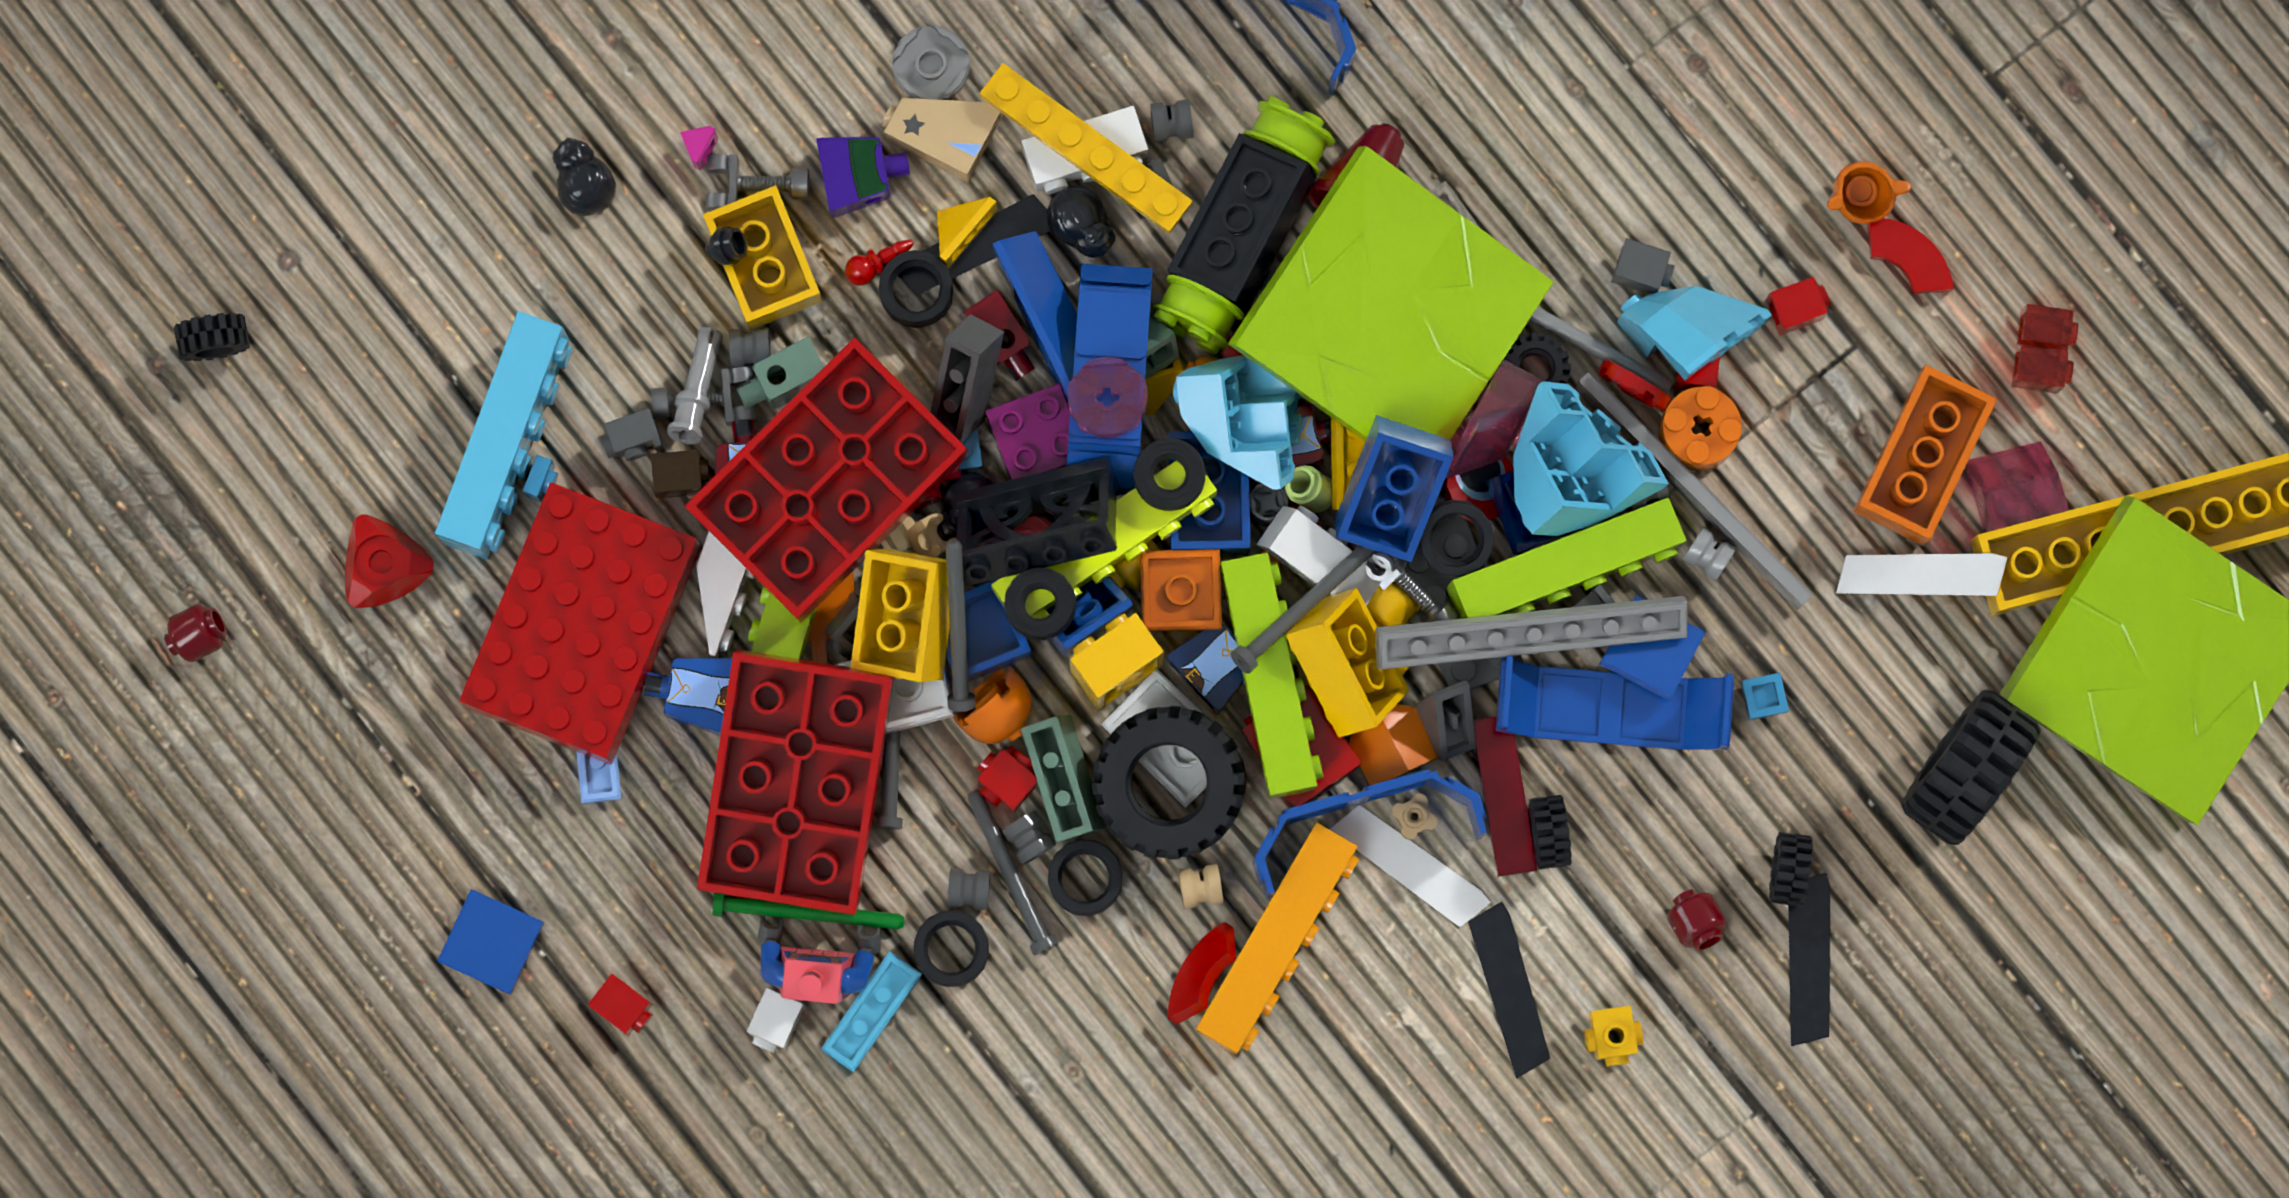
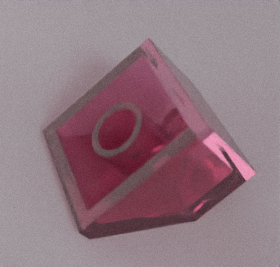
M2041 441L1968 460L1965 466L1984 533L2069 511L2059 473Z

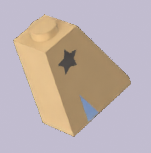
M901 98L897 107L893 105L889 107L881 126L885 128V141L969 182L1004 114L987 102Z

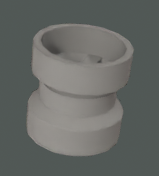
M1703 527L1682 560L1691 566H1700L1704 569L1705 575L1716 581L1734 554L1736 547L1727 541L1719 543L1714 538L1713 532Z

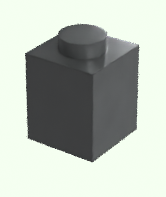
M1626 238L1611 282L1647 294L1658 292L1660 286L1668 288L1675 265L1668 264L1671 252Z

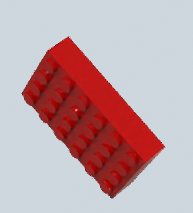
M854 337L685 505V508L802 623L865 560L866 550H875L970 454L968 449Z
M550 482L459 702L468 710L612 765L645 686L647 673L653 667L702 548L698 539Z
M738 649L733 652L697 890L852 915L857 913L895 677L850 669V667L752 651Z

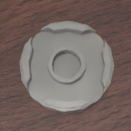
M942 26L919 27L911 30L900 39L893 53L892 70L896 83L906 96L910 98L950 100L963 89L969 77L970 59L965 44L954 32Z

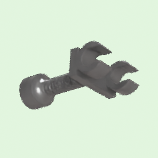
M737 154L707 155L708 173H729V194H706V208L709 212L739 200V192L742 190L762 191L775 185L778 191L786 190L792 195V199L809 200V168H793L792 173L786 176V178L785 176L742 177L739 175V158Z
M752 367L721 369L723 388L719 391L707 392L710 407L711 405L715 406V404L716 406L720 404V406L725 407L726 426H732L733 421L754 419L755 423H757L756 406L753 405L747 409L745 406L732 408L730 386H740L752 380ZM667 387L651 388L654 420L670 418L671 412L677 408L675 406V398L678 394L669 393Z
M1378 551L1372 555L1373 561L1380 568L1386 569L1385 571L1376 570L1374 565L1369 560L1367 561L1365 569L1368 576L1373 580L1380 581L1379 586L1383 590L1392 582H1396V585H1399V588L1402 587L1401 590H1405L1404 593H1407V596H1410V599H1413V602L1419 604L1418 606L1427 613V622L1453 620L1459 615L1448 602L1443 605L1436 604V601H1433V598H1430L1431 596L1424 589L1422 590V587H1419V584H1416L1417 582L1410 575L1408 576V573H1405L1404 568L1408 561L1396 557L1392 558L1390 555Z

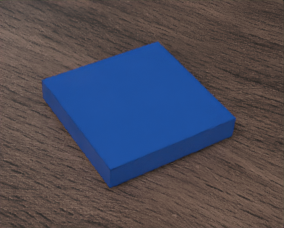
M1635 595V597L1633 598L1632 601L1645 600V599H1643V598H1641V597ZM1687 622V638L1608 646L1599 664L1670 701L1705 631Z
M471 889L437 962L511 995L545 922Z

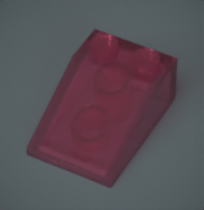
M1503 359L1453 451L1454 458L1446 478H1451L1502 460L1510 446L1516 448L1524 426L1522 424L1530 409L1536 388L1544 380Z

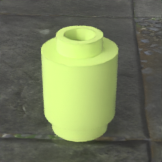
M1308 465L1295 468L1293 480L1285 485L1286 494L1290 500L1305 507L1312 513H1320L1328 509L1332 505V480Z

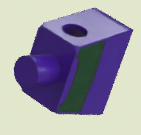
M830 137L816 139L831 218H837L889 199L891 196L887 179L910 175L907 153L883 156L881 141L878 137Z

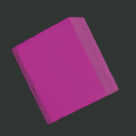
M712 126L680 132L692 164L699 171L703 169L707 161V155L711 154L718 141L716 129Z

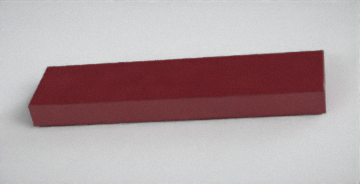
M1496 717L1473 720L1476 754L1497 878L1536 872L1537 864L1515 734L1495 731Z

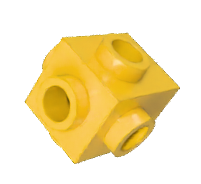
M1631 1005L1595 1010L1588 1013L1590 1028L1584 1029L1587 1053L1594 1052L1595 1061L1605 1059L1606 1067L1630 1063L1629 1056L1637 1054V1046L1643 1045L1640 1021L1633 1022ZM1610 1030L1618 1034L1619 1041L1617 1044L1609 1040L1608 1033Z

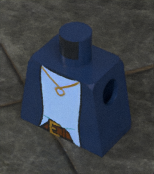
M1223 624L1222 630H1204L1166 656V662L1217 715L1223 711L1244 683L1242 670L1236 666L1231 658V652L1237 647L1234 631L1231 633Z

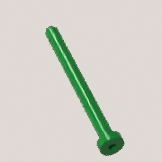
M715 892L713 898L712 916L722 917L724 911L897 930L904 926V916L897 913L858 910L855 915L759 899L725 896V894Z

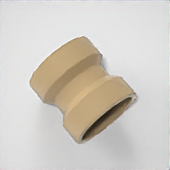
M1218 864L1206 865L1202 871H1193L1191 868L1178 870L1184 909L1196 907L1200 902H1208L1211 905L1223 903Z

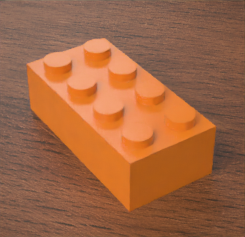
M1925 365L1918 373L1852 512L1924 546L1932 538L1997 398Z

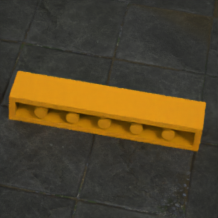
M1316 822L1195 1030L1197 1033L1237 1055L1240 1048L1246 1051L1250 1049L1259 1033V1030L1253 1027L1259 1015L1262 1013L1267 1017L1269 1016L1280 997L1273 993L1280 979L1288 982L1300 963L1293 958L1301 944L1307 948L1309 947L1320 928L1313 924L1319 912L1322 910L1329 913L1340 894L1333 889L1340 876L1348 879L1357 865L1359 858L1353 855L1358 847L1357 845Z

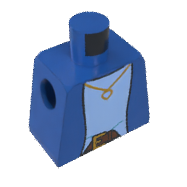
M732 658L673 659L670 676L647 673L644 696L666 699L664 706V715L666 717L720 736Z

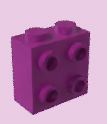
M1060 384L985 411L986 419L1010 480L1067 466L1070 410Z

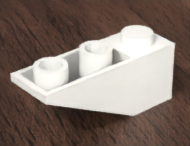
M708 532L696 567L709 654L711 658H719L721 652L727 654L734 636V631L730 630L729 627L733 616H741L748 595L742 591L747 577L754 579V576Z

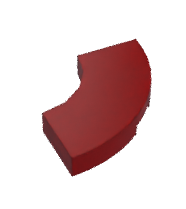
M1883 218L1880 221L1867 224L1870 259L1885 260L1898 267L1909 280L1912 294L1952 292L1954 289L1947 263L1937 247L1925 235L1907 224L1892 219Z
M1227 922L1221 923L1207 933L1183 962L1173 983L1168 1004V1019L1175 1024H1179L1208 1008L1209 994L1215 980L1227 966L1236 960L1234 927Z

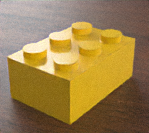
M776 185L703 214L711 236L717 228L730 226L732 228H739L746 237L748 247L746 256L740 259L737 264L723 265L749 331L822 302L819 289Z
M892 549L866 550L850 669L916 682L943 680L950 628L946 559Z
M1357 588L1325 597L1285 634L1292 653L1297 657L1307 676L1309 686L1318 697L1325 711L1326 719L1332 724L1338 738L1377 727L1409 691L1399 668L1379 670L1377 667V626Z
M1125 613L1121 614L1105 626V635L1096 641L1090 636L1072 649L1074 653L1070 659V673L1097 711L1151 675L1156 669L1162 667L1164 651L1136 613L1127 618Z

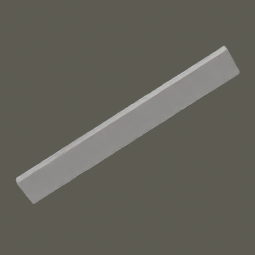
M1586 373L1578 381L1575 388L1596 409L1602 411L1621 427L1620 433L1633 446L1640 442L1652 452L1665 478L1730 544L1736 547V550L1796 610L1812 597V593L1592 373Z
M1684 596L1376 627V665L1381 670L1506 657L1507 655L1515 656L1687 638V600Z

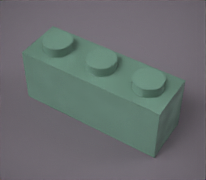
M1056 716L1021 728L1056 842L1072 840L1106 829L1105 822L1102 817H1099L1095 807L1097 803L1092 792L1091 777L1072 716Z

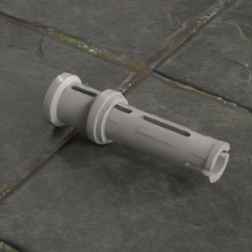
M702 327L698 330V338L685 388L675 398L677 410L674 422L670 423L667 428V434L670 438L684 444H697L701 441L702 431L700 426L703 415L707 414L710 408L707 392L720 343L723 339V334L715 329L713 338L711 337L710 342H708L711 331L710 327Z

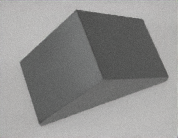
M1466 680L1431 693L1415 706L1434 751L1441 762L1476 748L1470 685Z

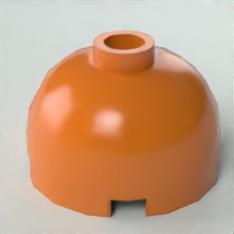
M1012 666L1008 667L1007 673L1001 668L985 678L970 692L975 695V708L968 711H955L956 716L953 717L956 724L976 741L989 744L999 743L1008 738L1012 742L1022 735L1021 728L1028 726L1025 721L1030 716L1033 703L1029 687Z

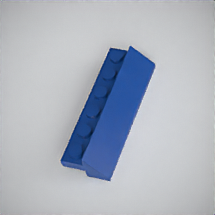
M1036 231L999 240L993 243V251L1011 286V294L1055 383L1060 384L1070 410L1077 313Z

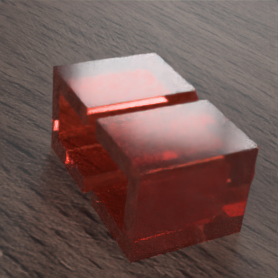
M2026 304L2021 310L2016 343L2021 348L2020 352L2016 351L2011 387L2058 394L2065 384L2071 383L2074 362L2068 360V346H2075L2078 336V323L2073 322L2074 310Z

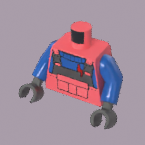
M765 916L761 917L758 939L763 943L761 944V976L766 983L778 988L781 998L837 1004L852 993L864 990L868 983L874 955L881 950V930L879 927H877L876 933L873 936H865L864 925L859 926L857 929L858 951L856 953L780 946L779 943L781 942L784 926L783 919L779 917L777 926L771 927L765 924Z

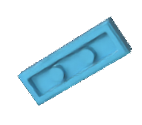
M889 951L821 1050L854 1073L923 974Z

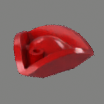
M362 514L354 519L348 542L345 566L346 600L354 608L375 607L397 600L416 589L429 577L433 571L434 561L422 546L399 529L380 519Z

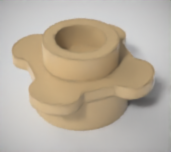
M1415 794L1412 800L1404 804L1396 803L1392 808L1391 814L1393 818L1398 819L1399 825L1402 828L1401 835L1405 839L1412 840L1417 836V833L1425 829L1433 830L1437 826L1438 819L1435 815L1431 814L1427 806L1428 798L1424 794ZM1412 813L1418 814L1417 820L1411 819Z

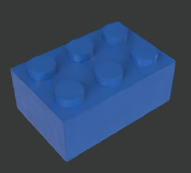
M1376 415L1334 520L1336 538L1412 562L1454 458L1451 440Z
M1192 431L1169 432L1168 438L1185 441L1198 451L1204 461L1206 475L1217 489V495L1212 499L1215 504L1212 508L1196 518L1191 513L1179 521L1182 527L1170 536V550L1220 549V555H1249V476L1208 454ZM1168 459L1169 465L1175 462V460Z

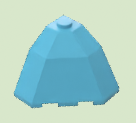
M1691 286L1650 293L1643 298L1637 293L1620 307L1624 313L1620 315L1617 323L1646 358L1659 349L1684 381H1686L1708 362L1713 363L1735 344L1736 346L1741 344L1766 324L1772 315L1765 308L1699 286Z
M1244 355L1191 367L1176 376V381L1173 385V396L1176 404H1179L1180 415L1208 454L1271 489H1281L1293 480L1295 464L1292 459L1291 446L1299 445L1303 418L1301 415H1296L1298 400L1304 399L1302 396Z
M1542 381L1537 386L1513 455L1515 503L1522 515L1523 524L1532 535L1559 536L1598 524L1664 489L1669 484L1650 450L1640 442L1632 446L1618 434L1621 430L1618 424L1599 409L1593 413L1582 405L1579 399L1580 394L1565 383Z

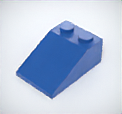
M1109 577L1098 584H1095L1092 579L1080 587L1082 594L1076 598V612L1072 622L1061 634L1050 638L1053 645L1064 657L1070 653L1073 654L1072 649L1088 637H1095L1102 631H1106L1105 626L1123 613L1127 615L1131 612L1133 603ZM1055 605L1046 610L1049 615L1053 612Z

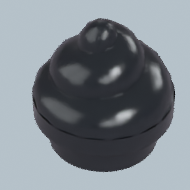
M722 226L717 228L709 238L705 251L711 258L722 265H734L746 256L747 240L739 228Z

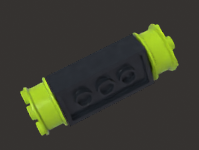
M1269 96L1267 101H1260L1258 103L1257 109L1260 114L1252 129L1238 134L1167 269L1170 274L1166 278L1169 287L1160 304H1152L1150 308L1154 314L1153 317L1175 333L1176 338L1183 339L1187 335L1197 340V346L1217 355L1219 349L1225 350L1228 348L1229 345L1226 337L1235 320H1242L1317 179L1316 176L1320 172L1317 163L1325 148H1331L1335 144V139L1331 136L1332 134L1322 128L1324 121L1320 117L1307 111H1303L1301 115L1290 110V106L1287 103L1273 96Z

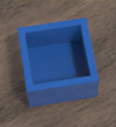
M998 579L964 592L968 682L1031 657V650L1025 636L1018 633L1010 624L1005 608L992 591L991 584ZM949 628L946 658L952 670Z

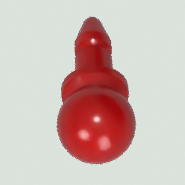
M910 239L893 243L891 247L888 246L880 250L877 254L870 249L867 251L866 256L855 255L851 257L845 265L846 278L856 286L869 284L874 279L875 274L880 275L882 273V265L886 266L898 254L909 251L913 247L914 241Z

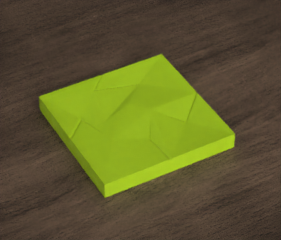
M1361 146L1356 149L1228 345L1364 441L1368 437L1376 415L1451 440L1554 281L1369 147Z
M2125 495L2008 679L2000 695L2034 718L2039 725L2185 821L2198 826L2289 682V600L2136 497Z

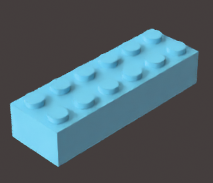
M520 311L517 312L435 531L436 536L444 545L489 560L492 551L496 553L499 551L505 535V530L500 529L505 514L511 516L518 501L519 494L514 492L518 479H525L532 463V457L528 456L533 441L539 442L546 424V420L541 419L546 404L553 405L560 384L555 382L560 367L563 369L567 368L572 356L573 347L569 346L570 339L563 326Z

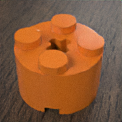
M1711 386L1694 387L1678 394L1669 403L1659 424V441L1688 470L1708 471L1721 465L1737 446L1742 433L1741 417L1736 405L1727 395ZM1695 422L1698 425H1706L1708 429L1705 432V436L1702 433L1695 435L1692 432Z

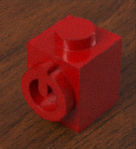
M1010 746L1007 751L1002 749L998 755L990 752L977 768L981 773L977 781L983 786L979 793L995 807L1002 802L1013 813L1016 812L1038 786L1031 760L1013 746Z

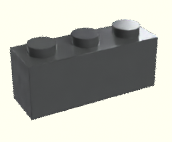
M971 314L945 339L930 411L961 443L985 421V411L988 408L1004 331Z

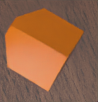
M1397 704L1377 727L1354 733L1348 742V745L1361 762L1360 769L1369 786L1401 777L1438 759L1416 707Z

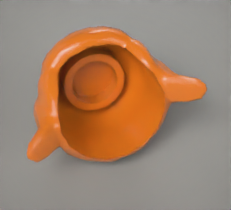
M1869 161L1851 163L1838 173L1827 207L1830 210H1839L1843 217L1853 223L1869 224L1877 222L1889 215L1895 205L1896 196L1909 192L1911 184L1908 181L1892 179L1888 172L1876 163Z

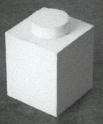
M766 988L747 1029V1033L755 1036L752 1044L774 1053L776 1047L785 1050L805 1006L795 1000L781 998L779 993Z

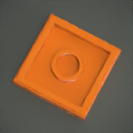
M1220 549L1146 551L1140 556L1142 622L1149 632L1222 630Z

